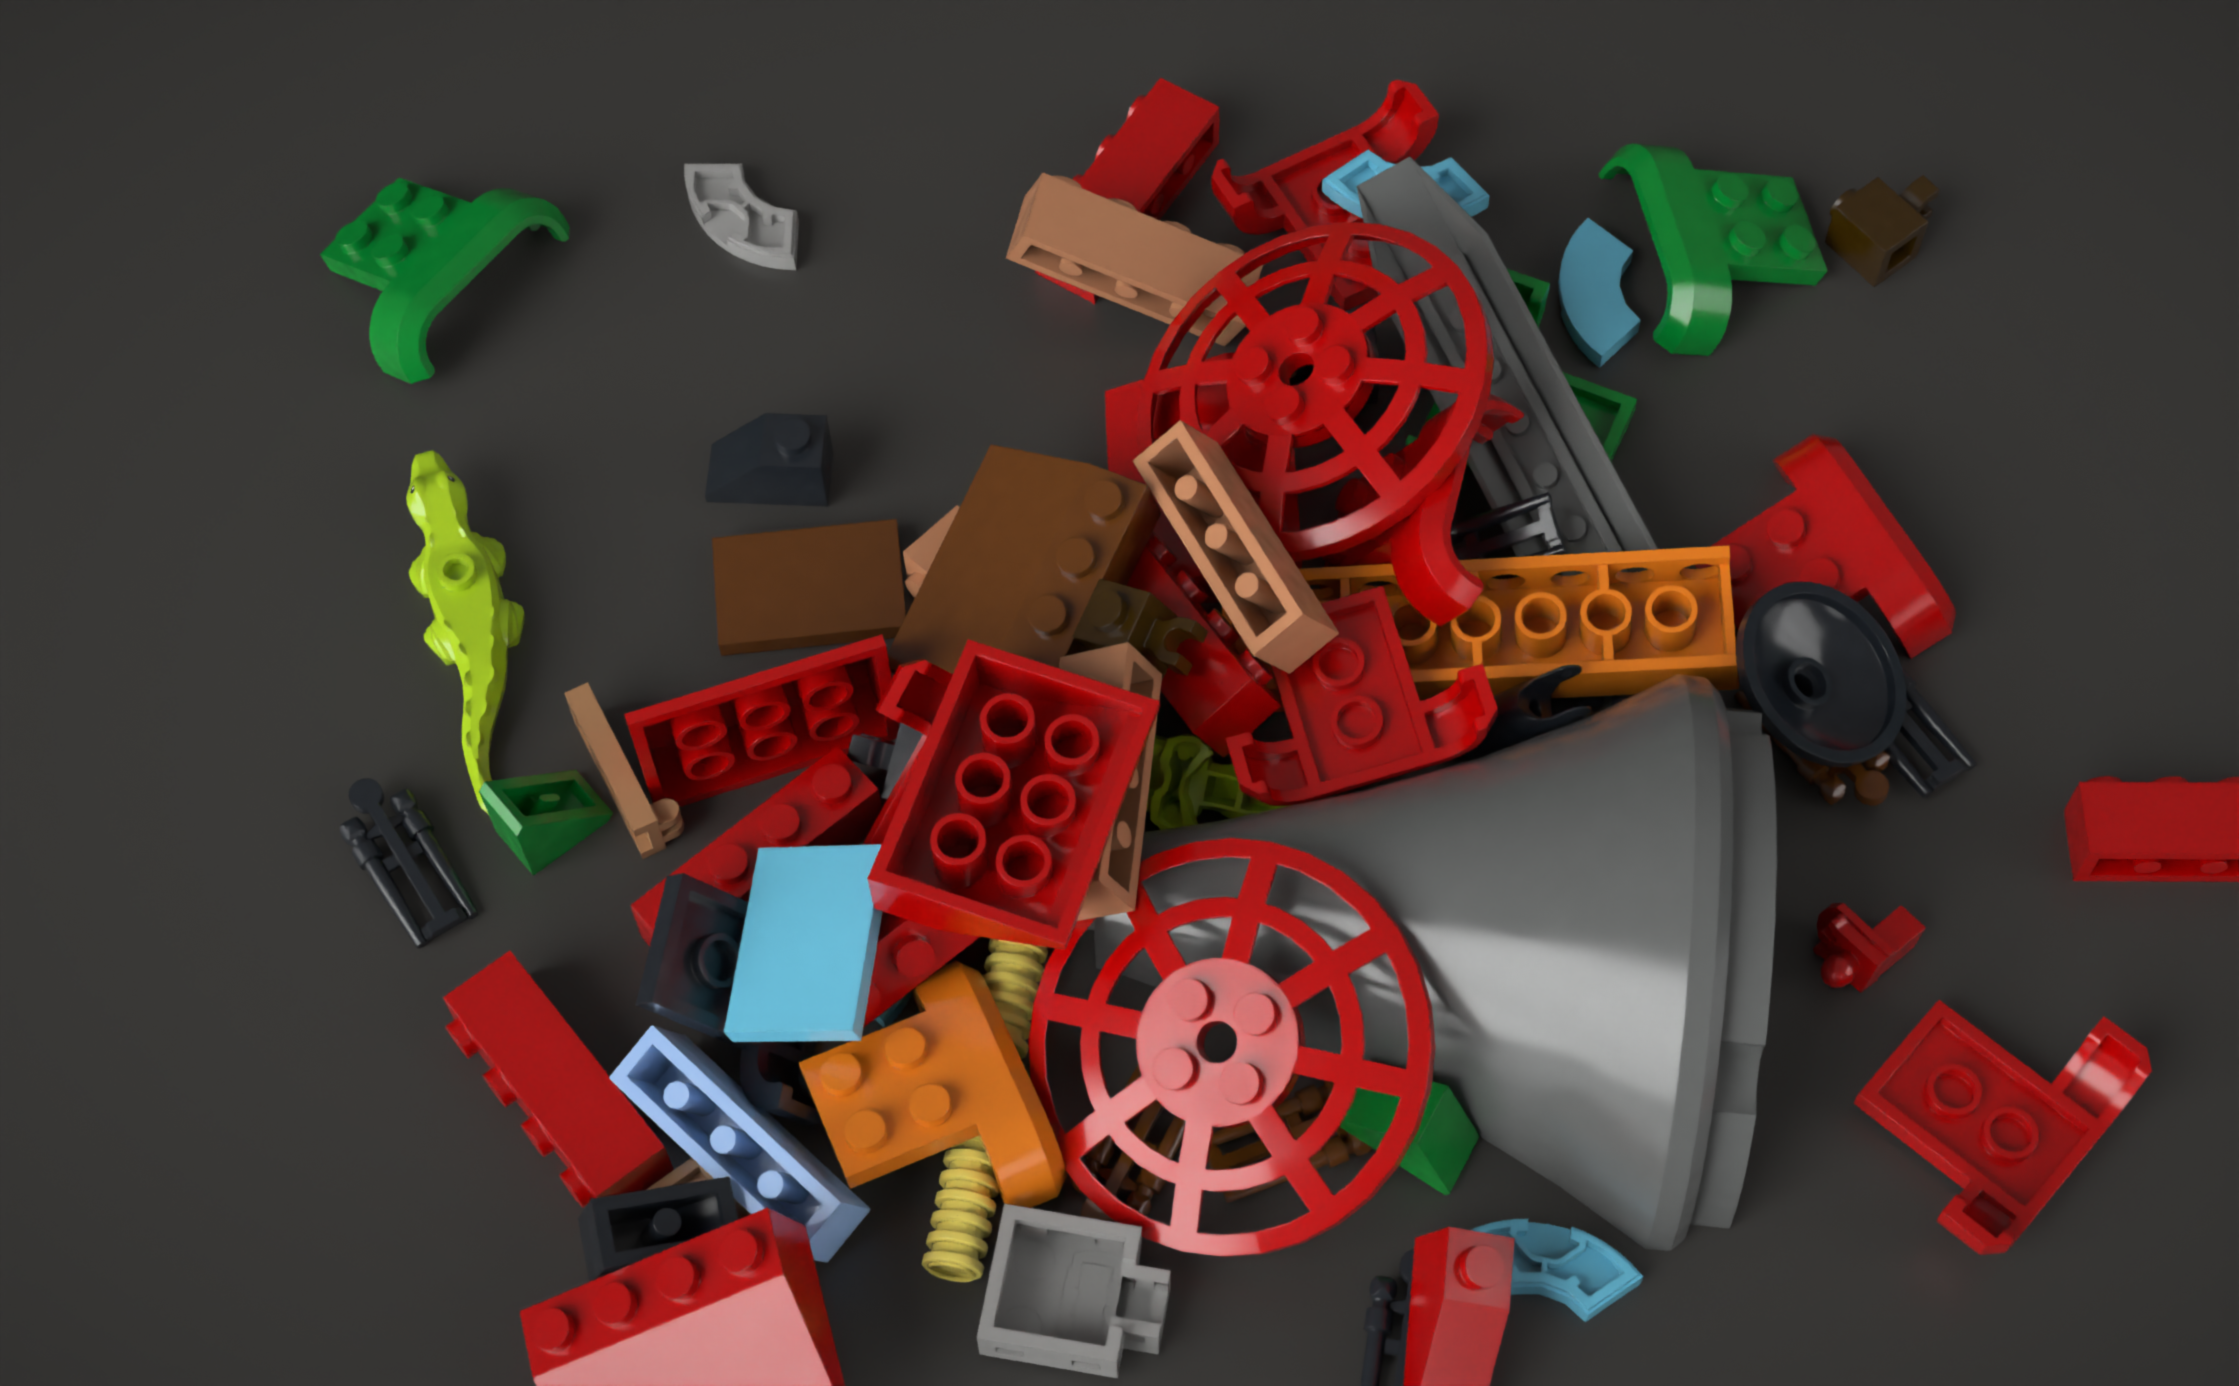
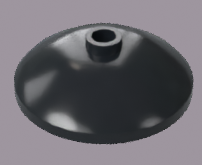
M1791 582L1780 585L1761 596L1750 606L1742 619L1737 634V670L1744 694L1752 710L1762 713V725L1770 734L1800 757L1813 763L1830 767L1855 766L1883 752L1894 741L1902 726L1906 710V685L1898 655L1887 634L1872 615L1844 593L1829 586L1813 582Z

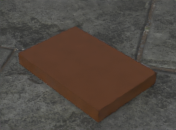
M897 519L712 538L718 646L721 656L858 642L881 634L884 639L895 638L906 617Z

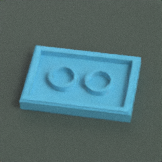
M882 844L769 847L758 849L724 1033L732 1042L861 1041L883 912L874 909L867 878Z

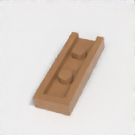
M588 682L565 692L564 694L574 722L642 858L645 859L666 849L665 842L680 836L684 831V822L678 803L673 799L664 798L649 804Z

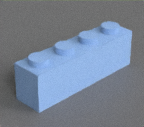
M651 1025L609 1077L614 1084L714 1179L730 1176L733 1197L750 1214L768 1207L805 1225L814 1261L828 1263L871 1210L767 1111L751 1104L746 1098L743 1089L686 1035Z

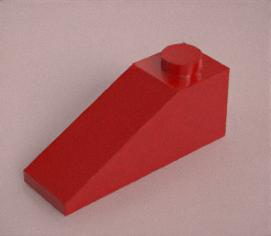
M1454 1227L1443 1228L1415 1238L1403 1386L1490 1385L1510 1310L1515 1238Z

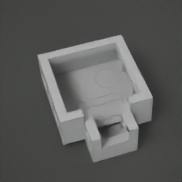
M1004 1204L977 1333L979 1354L1118 1378L1123 1349L1159 1355L1171 1289V1271L1139 1265L1143 1245L1142 1227Z

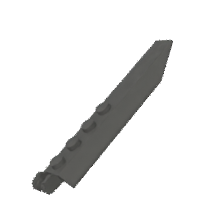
M1411 157L1357 185L1364 223L1382 224L1408 231L1437 246L1459 266L1482 302L1491 328L1494 354L1490 394L1508 401L1524 413V417L1516 423L1511 424L1508 422L1494 431L1493 438L1486 443L1480 444L1472 439L1467 463L1491 508L1495 509L1549 492L1552 497V506L1563 544L1568 554L1658 549L1487 232ZM1368 241L1373 268L1388 275L1398 284L1432 268L1424 258L1407 248L1382 241ZM1446 286L1414 302L1426 331L1427 363L1465 368L1467 349L1464 321L1455 295L1449 286ZM1396 312L1391 318L1405 343L1404 331ZM1430 390L1440 411L1454 403L1458 397L1456 393ZM1539 508L1501 523L1500 525L1504 533L1540 521ZM1545 535L1512 546L1517 557H1523L1551 548L1545 539ZM1628 568L1621 570V572H1634L1637 568ZM1566 571L1555 575L1572 576L1584 572Z

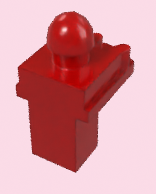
M1843 902L1832 903L1819 914L1816 924L1821 942L1813 948V951L1825 960L1821 966V979L1831 988H1841L1850 983L1862 993L1874 984L1880 975L1914 948L1926 927L1902 905L1872 929Z

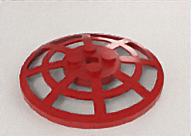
M1342 222L1312 226L1279 236L1248 251L1220 270L1190 298L1169 325L1152 356L1142 384L1137 413L1139 453L1141 454L1154 443L1153 421L1157 396L1159 394L1180 390V420L1204 434L1198 416V387L1226 384L1227 397L1231 408L1205 435L1218 442L1223 449L1246 428L1255 438L1267 444L1263 472L1237 466L1231 461L1230 463L1248 491L1260 494L1259 508L1292 560H1310L1352 548L1380 535L1413 513L1427 496L1439 489L1461 461L1475 436L1490 396L1494 365L1491 328L1482 302L1457 264L1437 246L1408 231L1382 224ZM1353 240L1382 241L1413 251L1424 258L1432 268L1398 284L1391 277L1373 267L1353 261H1344V258ZM1325 243L1317 261L1304 262L1280 269L1259 279L1249 287L1241 280L1258 267L1287 253ZM1336 277L1361 282L1380 293L1379 296L1351 314L1327 304ZM1310 278L1301 304L1284 308L1269 315L1257 300L1264 294L1285 284ZM1446 286H1449L1455 295L1464 321L1467 349L1465 368L1427 363L1426 331L1414 302ZM1222 295L1228 303L1203 330L1190 353L1187 364L1167 369L1186 333L1202 315L1205 308H1208ZM1397 312L1404 331L1405 360L1376 358L1372 343L1365 332ZM1238 315L1250 332L1239 344L1232 359L1205 361L1218 336L1229 322ZM1305 365H1314L1312 374L1306 381L1294 386L1288 385L1291 375L1298 368ZM1374 384L1397 385L1398 389L1385 413L1373 428L1364 434L1353 419L1364 407ZM1421 388L1458 394L1454 409L1438 439L1417 466L1400 480L1379 452L1392 440L1406 422L1417 402ZM1333 436L1344 450L1338 456L1319 465L1289 472L1292 448L1317 444ZM1359 469L1380 496L1365 507L1333 522L1299 531L1283 532L1287 494H1299L1324 487Z
M1225 838L1191 842L1154 854L1140 862L1135 911L1126 912L1135 931L1127 936L1107 959L1092 986L1088 1000L1054 992L1060 973L1077 941L1096 918L1077 921L1066 950L1054 949L1045 966L1033 1003L1028 1042L1030 1080L1054 1132L1065 1164L1064 1168L1078 1188L1111 1219L1122 1224L1142 1227L1143 1238L1179 1251L1232 1257L1268 1254L1305 1243L1340 1225L1370 1201L1399 1167L1419 1130L1431 1092L1436 1051L1433 1008L1421 966L1403 931L1381 903L1348 874L1307 852L1271 841ZM1225 857L1250 859L1238 898L1216 897L1197 899L1171 907L1158 914L1142 881L1160 871L1192 861ZM1278 865L1297 870L1330 888L1358 912L1370 929L1333 950L1326 940L1305 922L1278 907L1266 904ZM1232 918L1222 958L1203 959L1187 965L1169 932L1177 927L1199 920ZM1260 924L1271 927L1289 937L1314 962L1281 983L1269 973L1251 965L1250 961ZM1146 949L1163 981L1151 994L1143 1011L1109 1005L1111 993L1122 973L1142 950ZM1384 954L1387 955L1396 972L1406 1008L1409 1044L1406 1069L1364 1060L1365 1032L1363 1013L1356 988L1349 974ZM1330 987L1334 995L1340 1017L1341 1054L1305 1047V1029L1297 1007ZM1048 1020L1082 1027L1080 1039L1082 1073L1088 1097L1095 1111L1066 1134L1056 1115L1047 1080L1045 1039ZM1227 1023L1236 1033L1237 1047L1234 1054L1228 1060L1214 1063L1205 1052V1037L1212 1027ZM1102 1032L1136 1039L1137 1059L1142 1074L1140 1078L1112 1098L1102 1069L1100 1044ZM1299 1075L1335 1082L1320 1115L1306 1132L1296 1140L1276 1108L1290 1094ZM1358 1088L1400 1097L1393 1121L1374 1155L1355 1178L1334 1195L1309 1159L1317 1154L1339 1129L1354 1101ZM1157 1100L1169 1112L1186 1121L1179 1162L1173 1161L1150 1148L1127 1124L1128 1121ZM1251 1124L1272 1156L1262 1162L1241 1168L1207 1169L1214 1128H1235ZM1111 1136L1116 1145L1139 1166L1163 1180L1175 1183L1171 1225L1150 1219L1118 1200L1092 1176L1081 1161V1158L1107 1137ZM1286 1176L1310 1211L1291 1222L1257 1232L1224 1235L1199 1232L1204 1190L1215 1192L1247 1190L1274 1182Z

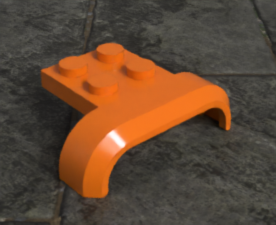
M956 960L943 965L911 990L920 1011L919 1014L867 1034L861 1038V1041H850L798 1062L849 1189L979 1136L991 1164L1004 1204L1032 1208L1058 1197L1067 1177L1062 1154L1044 1108L992 994L979 970Z

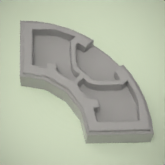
M742 163L684 164L686 189L692 211L703 230L715 243L729 253L750 263L780 270H796L799 233L797 210L774 207L758 198L745 181Z

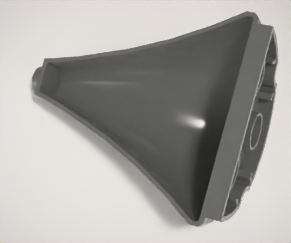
M1676 674L1590 717L1478 759L1362 791L1216 822L1144 832L1140 862L1154 854L1191 842L1240 838L1271 841L1301 850L1348 874L1381 903L1403 931L1421 966L1433 1008L1436 1051L1432 1081L1449 1086L1481 1138L1561 1187L1644 1249L1671 1251L1684 1241L1689 1225L1730 1229L1744 1183L1757 1115L1758 1072L1762 1051L1766 1045L1773 967L1777 877V814L1770 735H1762V713L1756 710L1725 708L1720 692L1708 679L1702 676ZM1225 857L1192 861L1160 871L1142 881L1158 914L1171 907L1197 899L1216 897L1238 898L1250 859ZM1278 865L1266 904L1278 907L1305 922L1325 939L1333 950L1370 929L1358 912L1330 888L1297 870ZM1126 912L1097 917L1087 930H1094L1096 968L1102 969L1107 959L1121 942L1135 931ZM1232 918L1199 920L1177 927L1169 932L1187 965L1203 959L1222 958ZM1260 924L1250 961L1251 965L1264 970L1281 983L1314 962L1289 937L1271 927ZM1146 949L1142 950L1122 973L1123 976L1155 987L1163 981ZM1384 954L1349 974L1356 988L1363 1013L1365 1032L1364 1060L1406 1069L1409 1047L1406 1008L1396 972L1387 955ZM1330 987L1297 1007L1305 1029V1047L1341 1054L1340 1017L1334 995Z

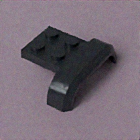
M684 873L667 876L636 1005L742 1049L740 1081L743 1092L751 1104L797 1124H818L821 1122V1118L798 1063L813 1057L816 1041L732 1042L724 1033L748 902Z

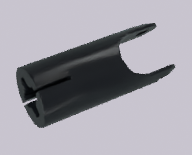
M1575 664L1564 665L1494 695L1498 708V715L1485 739L1477 747L1461 756L1466 761L1478 759L1589 716L1592 713V708L1589 706L1574 707L1554 716L1551 710V696L1556 687L1561 682L1580 674L1582 667Z

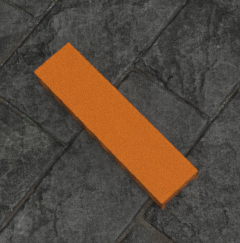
M1729 546L1459 560L1466 570L1483 582L1484 587L1469 610L1441 627L1424 617L1411 605L1398 585L1392 564L1299 569L1308 585L1328 586L1322 589H1312L1320 604L1379 587L1364 585L1369 582L1384 581L1391 583L1383 585L1420 701L1431 698L1448 689L1456 681L1458 671L1482 663L1493 696L1556 668L1573 664L1580 665L1582 672L1561 682L1552 693L1551 698L1632 695L1676 674L1702 676L1708 679L1717 690L1739 689ZM1696 564L1713 565L1711 567L1701 569L1685 568ZM1628 568L1648 569L1640 572H1621V570ZM1566 571L1584 572L1572 576L1555 575ZM1506 574L1518 575V576H1519V577L1511 578V579H1494V578H1492V577H1495V576H1498V575H1506ZM1222 607V615H1223V616L1229 621V623L1235 628V626H1234V624L1232 623L1231 619L1229 618V616L1227 615L1226 611H1225L1224 608ZM1242 637L1233 644L1240 654L1245 649H1248ZM1259 659L1273 676L1270 664ZM1273 676L1266 684V687L1282 705ZM1283 705L1275 712H1284Z

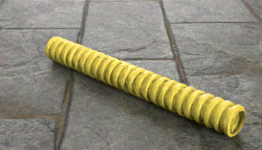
M991 938L988 946L991 955L987 956L984 968L987 974L983 975V978L1018 1054L1023 1059L1026 1057L1029 1048L1025 1040L1029 1038L1031 1023L1029 1020L1032 1019L1033 1001L1039 988L1037 982L1041 981L1044 972L1041 963L1045 962L1048 950L1043 946ZM979 1136L951 1147L953 1149L946 1151L943 1163L948 1169L941 1172L939 1184L944 1189L937 1192L934 1201L940 1210L933 1212L930 1224L936 1230L928 1233L926 1245L931 1251L924 1253L921 1264L930 1274L944 1280L970 1282L981 1278L984 1271V1266L978 1260L984 1258L988 1251V1245L983 1239L989 1237L992 1231V1224L987 1218L993 1217L997 1205L991 1198L998 1196L999 1189Z

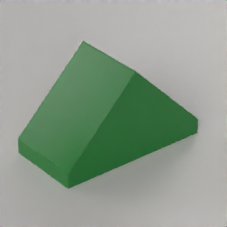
M576 769L485 781L479 790L496 832L533 876L605 825L613 815L610 808Z
M1432 1081L1431 1092L1419 1130L1399 1165L1443 1195L1451 1192L1480 1137L1449 1086ZM1358 1088L1354 1101L1340 1127L1374 1150H1377L1393 1121L1400 1097Z

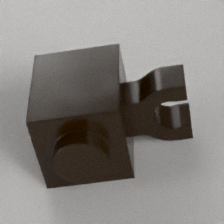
M1924 175L1912 182L1900 195L1893 191L1879 177L1858 191L1855 188H1851L1836 200L1830 210L1832 218L1825 243L1873 287H1876L1917 257L1928 225L1927 219L1931 217L1933 209L1927 204L1938 197L1940 189Z
M1099 579L1072 637L1089 651L1129 642L1162 674L1163 680L1168 668L1175 673L1188 676L1193 664L1181 654L1176 653V650L1180 643L1186 639H1194L1203 643L1208 631L1195 620L1178 617L1150 592Z

